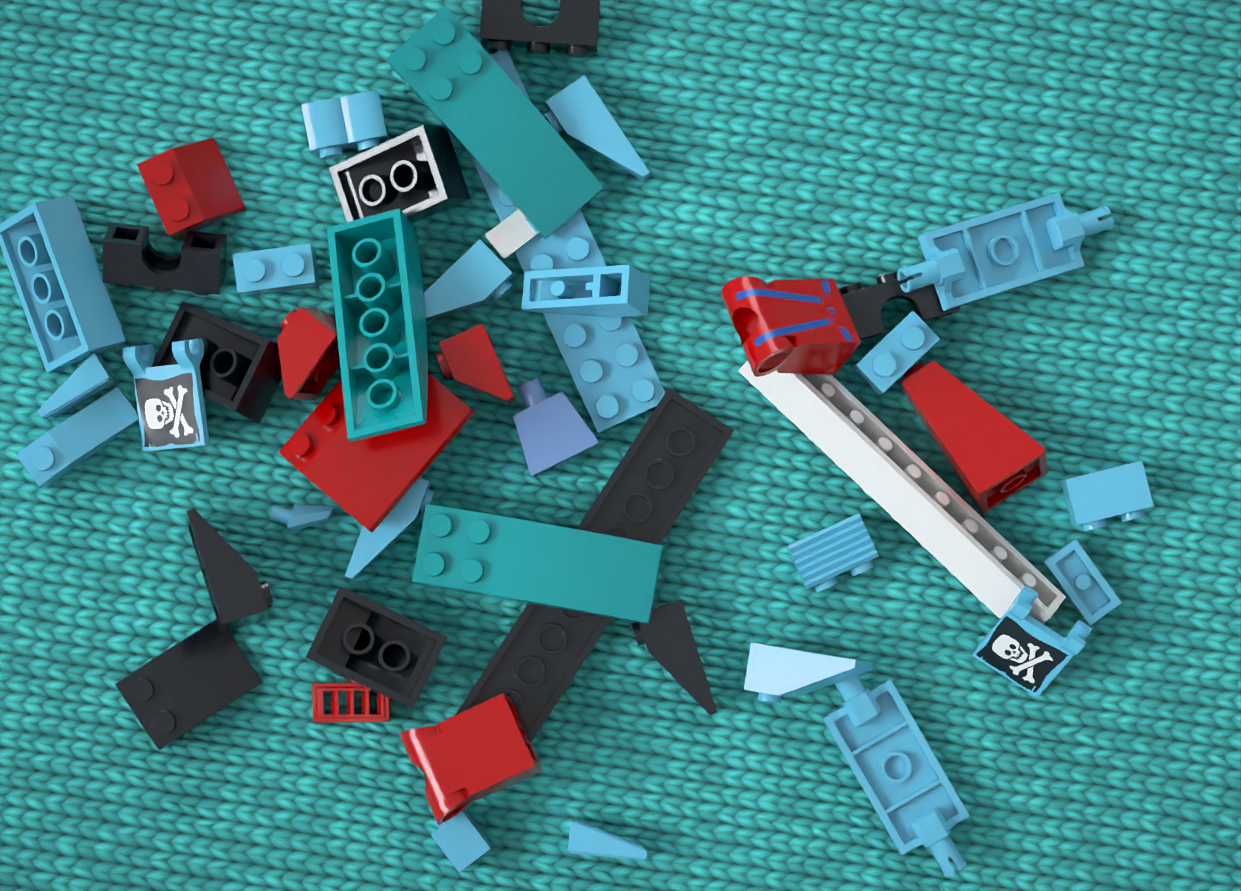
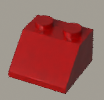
M214 137L172 148L137 164L166 232L174 240L186 236L188 231H198L246 209Z
M299 307L298 310H292L285 317L281 324L283 331L277 338L284 393L290 399L315 401L340 366L336 320L323 310Z
M483 324L439 342L442 352L437 353L436 357L447 378L453 376L458 384L508 404L516 401Z

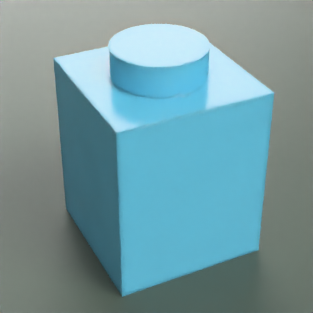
M463 809L452 819L441 825H437L436 820L434 821L437 828L431 833V836L458 872H461L492 847L490 841L466 809Z

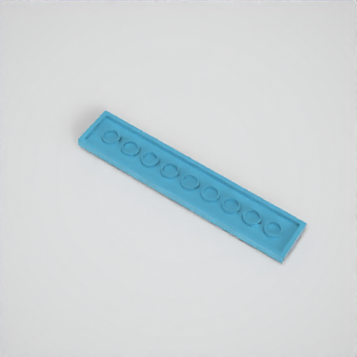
M498 51L491 54L490 56L529 99L508 51ZM471 157L498 218L502 222L517 211L518 208ZM581 209L546 240L538 233L514 251L523 272L607 266ZM527 220V222L531 225V227H532V228L535 230V232L537 233L536 228ZM543 313L598 433L653 409L658 405L665 391L630 316L600 317Z

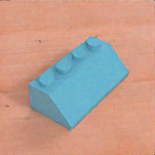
M73 195L35 202L0 224V246L47 373L83 361L94 352L102 354L126 341L122 332L121 322L115 313L108 287L103 282V277L95 258V251L88 239L81 213L77 209Z

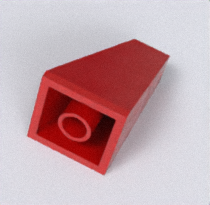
M933 360L927 365H924V363L917 364L905 373V379L901 381L904 395L982 515L1048 473L1046 451L937 362Z

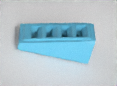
M94 352L75 370L38 410L41 418L53 420L115 383L116 379L102 356Z
M571 819L568 851L570 853L643 861L646 859L647 848L643 847V845L583 821Z

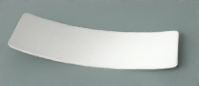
M519 209L485 234L502 258L508 257L539 233L538 231L536 233Z

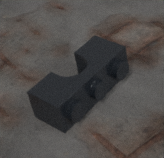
M482 0L480 41L482 45H488L489 51L511 52V47H526L529 54L549 55L550 49L566 50V56L577 58L589 57V52H597L600 0H561L558 17L547 26H534L526 21L522 14L523 0Z
M110 222L103 239V282L115 283L121 287H132L134 285L154 287L159 291H191L203 296L220 294L226 277L227 235L188 231L181 248V253L175 256H167L157 252L152 247L149 239V226Z
M897 272L877 277V285L863 289L861 282L838 289L860 340L878 336L885 332L881 319V310L884 303L891 299L900 298L908 301L914 307L916 314L924 322L957 313L961 309L959 306L943 311L934 284L912 290L909 293L903 292L900 285L914 278L910 277L898 281Z

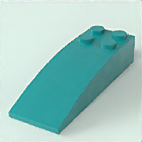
M446 6L387 58L391 68L545 240L604 189L603 185L552 125Z
M400 208L327 227L347 439L350 442L425 424L428 397V353L417 230Z
M426 504L412 582L422 586L650 624L663 546L557 525Z

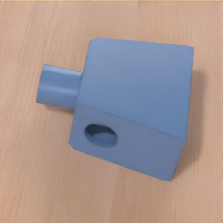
M538 378L517 388L527 409L513 415L532 477L599 445L592 431L563 392L548 398Z

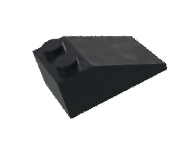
M421 125L329 168L347 222L398 208L402 210L411 222H414L471 199L449 132L444 126Z
M182 301L154 358L152 367L178 364L173 356L172 342L202 338L204 355L200 363L203 397L260 424L282 379L278 344Z
M195 509L188 510L186 524L221 634L266 620L268 609L272 608L271 603H273L267 581L259 582L257 572Z
M340 586L304 660L413 709L447 637Z
M215 619L115 685L158 750H161L263 681L231 633L228 631L221 634L217 619Z

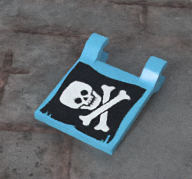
M202 338L172 342L173 356L178 364L152 367L155 358L152 344L123 348L124 362L133 374L143 451L210 445L200 375V363L204 355Z
M1025 585L1007 611L976 647L972 656L1038 698L1069 660L1082 650L1086 643L1084 640L1093 628L1078 620L1066 638L1057 634L1028 615L1032 608L1031 604L1039 593Z

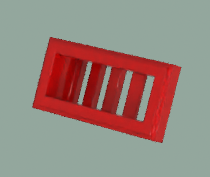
M353 682L312 683L313 722H390L391 699L377 693V713H370L371 690ZM324 691H331L332 714H324ZM339 691H347V713L340 714ZM355 691H362V713H355Z

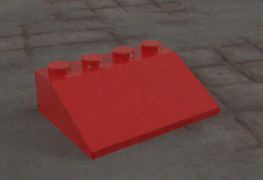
M428 373L427 416L425 424L350 442L347 439L342 379H340L280 449L279 453L367 530L373 533L475 412Z

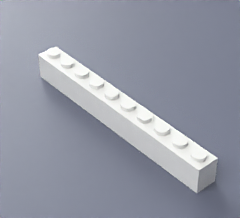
M748 360L738 370L751 385L773 403L808 439L813 441L865 493L870 495L999 619L1025 585L1039 593L1031 604L1032 608L1028 615L1042 624L1051 618L1066 598L1063 593L831 374L778 373L775 370L765 376L756 377L753 375Z

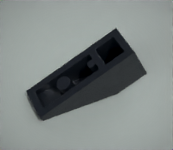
M682 600L652 608L650 624L642 622L631 623L638 646L646 644L648 652L709 715L717 713Z

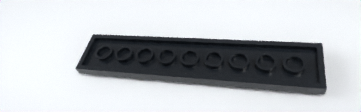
M668 388L577 529L660 545L734 430ZM528 603L455 715L504 693L512 699L531 743L612 617Z

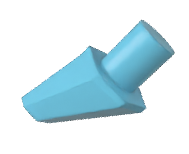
M294 504L293 509L290 510L274 505L270 520L286 524L287 532L290 533L329 521L334 511V506Z

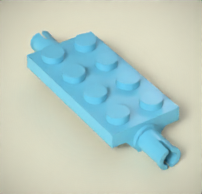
M1058 192L918 236L926 261L906 268H899L897 278L898 281L910 277L914 278L900 285L905 293L934 284L942 309L946 311L1085 266L1080 253L1081 242L1086 236L1111 230L1114 226L1113 217L1101 221L1098 220L1103 218V216L1111 214L1107 206H1101L1081 214L1070 212L1064 207Z
M858 676L835 683L844 699L843 706L822 719L899 853L903 855L923 845L930 848L945 877L955 873L948 861V857L951 858L958 870L964 868L967 863L963 860L949 834L952 832L950 829L969 817V814L891 679L871 690L863 687Z

